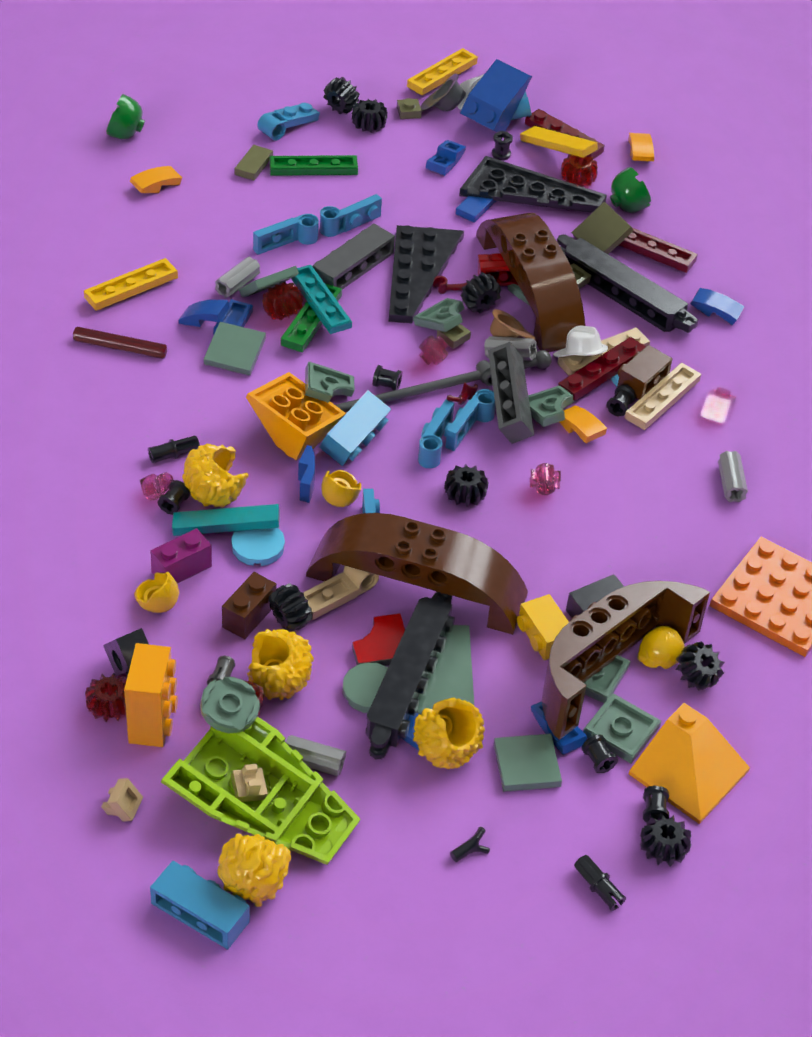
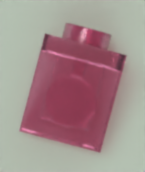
M717 387V390L712 389L707 394L701 416L724 423L729 409L734 405L736 397L730 395L731 391L720 387Z

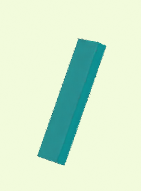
M312 265L297 268L299 274L291 280L330 334L352 328L351 319Z
M279 504L173 512V536L184 535L196 528L201 534L278 528L280 523Z

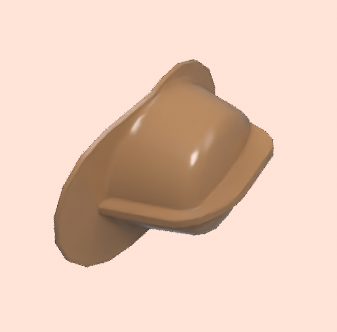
M493 310L494 319L490 326V332L493 336L535 339L513 316L502 310Z

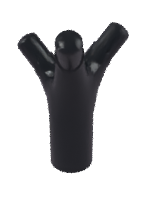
M478 827L477 832L469 840L450 852L452 859L458 862L472 852L488 854L490 849L479 845V841L486 830L483 827Z

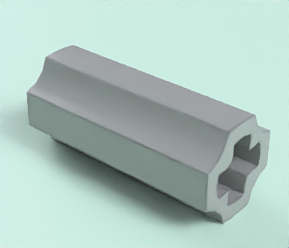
M249 256L215 281V289L219 295H223L225 298L231 296L260 274L259 263Z
M489 336L485 341L484 348L487 358H489L488 350L508 342L512 343L524 361H533L536 358L537 342L535 339Z
M725 451L720 454V459L718 460L724 496L729 502H740L746 499V493L748 492L741 456L736 451Z
M293 735L288 736L286 743L292 750L296 749L303 756V762L309 768L335 776L340 775L346 758V751Z

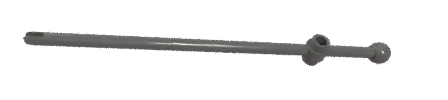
M545 350L538 351L533 361L523 360L524 369L535 366L539 369H546L552 362L550 353ZM487 360L480 361L476 365L477 371L375 396L383 403L461 385L464 382L469 383L481 380L482 383L493 386L490 362ZM359 399L336 404V406L342 411L348 412Z

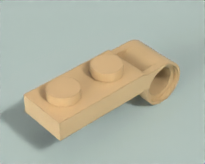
M345 566L342 573L303 592L309 606L312 608V620L373 588L379 580V575Z

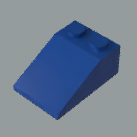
M496 59L469 93L460 114L495 132H506L532 76Z

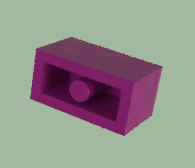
M197 528L150 550L151 572L154 575L156 572H169L177 583L212 567V545Z

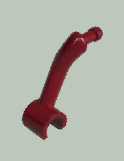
M436 276L433 287H438L440 294L446 293L447 290L462 291L461 288L467 285V282L447 284L448 280L444 276Z
M464 382L461 395L459 397L447 395L446 400L462 405L467 399H472L477 392L478 385L474 384L472 387Z

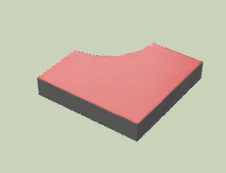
M400 613L374 617L371 632L363 639L352 642V650L357 665L363 663H379L383 666L390 665L405 632Z

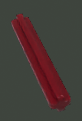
M75 327L73 331V339L79 342L162 359L167 354V345L83 327Z

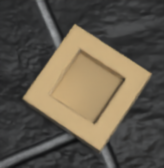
M257 764L244 765L242 770H233L231 779L234 794L238 800L248 802L264 800L268 793L262 768H257Z
M128 778L118 779L115 787L110 788L108 792L110 795L108 802H103L101 808L107 815L118 816L123 822L132 821L143 796Z

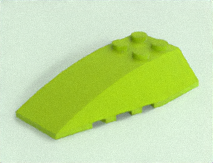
M258 716L248 729L239 733H225L211 726L210 730L184 761L179 758L162 778L161 783L208 816L253 835L260 834V836L265 837V840L269 839L274 841L275 844H284L289 850L326 865L329 864L361 820L334 790L330 791L322 782L323 778L316 771L313 772L303 762V756L296 749L292 750L285 742L286 738L277 729ZM257 764V768H262L268 793L264 800L248 802L238 800L235 797L231 779L233 770H242L244 765Z

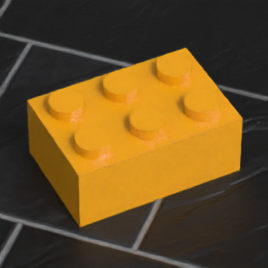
M135 644L124 689L128 743L163 747L165 737L171 736L173 719H170L171 713H176L178 696L175 695L177 678H174L176 659H172L171 647Z

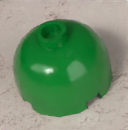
M122 94L116 104L118 106L115 112L113 111L106 134L117 139H129L133 137L136 131H142L145 120L142 119L143 111L139 103L131 97Z
M632 167L624 169L615 176L611 183L612 195L610 200L615 207L619 206L623 211L636 213L651 205L649 204L651 197L643 181L639 182L635 178L639 174Z

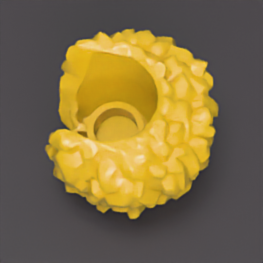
M206 443L205 445L198 446L197 449H192L185 460L184 474L182 475L184 484L190 490L193 499L198 500L204 506L225 507L232 501L237 500V497L240 496L242 489L246 485V479L249 477L247 472L238 475L228 473L233 465L232 462L235 460L236 450L232 446L226 448L224 445L216 446Z
M266 629L265 631L258 632L252 644L254 648L252 649V663L248 667L250 671L247 672L250 685L255 688V691L265 695L269 700L272 698L283 700L284 697L287 699L292 698L295 693L306 687L307 681L310 680L312 662L314 661V657L310 653L312 649L308 644L309 640L303 639L296 632H288L284 629L272 631Z
M454 697L435 703L432 709L425 708L422 714L415 718L413 741L418 745V755L426 756V759L432 762L435 767L446 769L460 768L464 763L470 761L473 754H476L479 749L483 748L484 719L482 714L479 713V709L473 704Z
M237 833L235 837L223 845L218 860L217 874L224 883L223 889L226 892H232V895L240 896L244 900H250L256 907H261L263 901L275 899L277 890L282 889L283 879L288 874L291 851L284 844L276 845L274 841L265 840V837L260 836V834L242 836Z

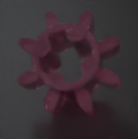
M431 335L420 344L419 348L422 352L419 356L428 365L431 362L434 365H438L448 356V352L445 349L449 345L440 336L435 339Z
M542 463L536 469H531L530 488L536 487L538 494L549 495L555 489H560L561 471H555L554 465Z

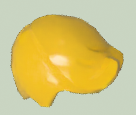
M337 470L329 474L330 471H327L321 484L324 499L336 507L351 505L361 492V483H358L355 477L347 471Z
M156 572L154 580L148 579L139 584L135 590L134 597L143 609L153 613H162L169 611L175 606L179 596V588L169 572Z
M669 626L656 627L643 637L637 659L646 667L656 668L661 666L664 669H668L679 663L676 658L682 653L681 651L685 645L675 629Z

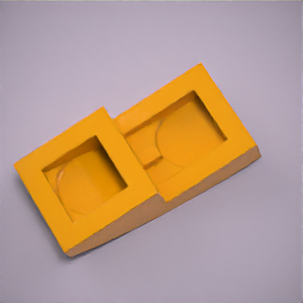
M629 133L628 142L631 146L630 156L632 160L654 161V147L651 135Z
M171 166L148 169L130 178V182L140 193H159L162 185H180L182 177Z
M576 405L563 410L565 412V420L559 423L568 433L575 431L585 443L606 434L607 427L587 410Z

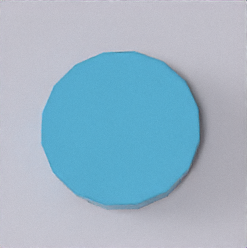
M279 528L234 531L231 539L232 551L239 561L247 565L254 566V563H261V566L269 565L283 555L285 546L283 532Z

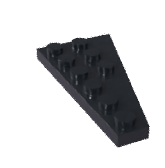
M488 156L483 158L462 185L459 196L490 198L495 201L591 213L603 202H606L607 198L606 194Z
M397 225L389 322L413 323V317L419 313L423 301L431 293L434 278L441 276L448 264L449 258L455 253L458 243L464 238V230Z

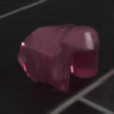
M164 472L158 476L151 474L140 479L143 495L149 500H157L167 492L173 477L169 473Z

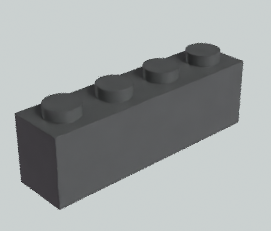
M372 224L352 239L346 241L345 244L333 250L326 257L317 261L313 268L324 283L344 289L394 253L395 235L376 224Z
M508 342L488 350L498 427L510 443L513 444L534 436L523 357L512 343Z

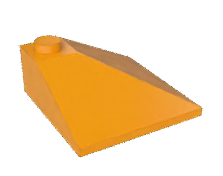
M290 372L247 393L246 399L275 445L283 450L287 456L295 460L301 458L307 445L312 446L314 449L346 414L330 401L327 403L306 396L305 383Z
M683 703L666 720L628 774L646 787L662 786L669 791L667 802L700 824L749 772L750 767L707 717L686 703Z

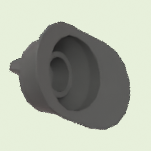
M458 74L450 76L439 89L431 94L420 106L421 110H427L432 106L442 111H450L456 108L466 96V92L457 82Z

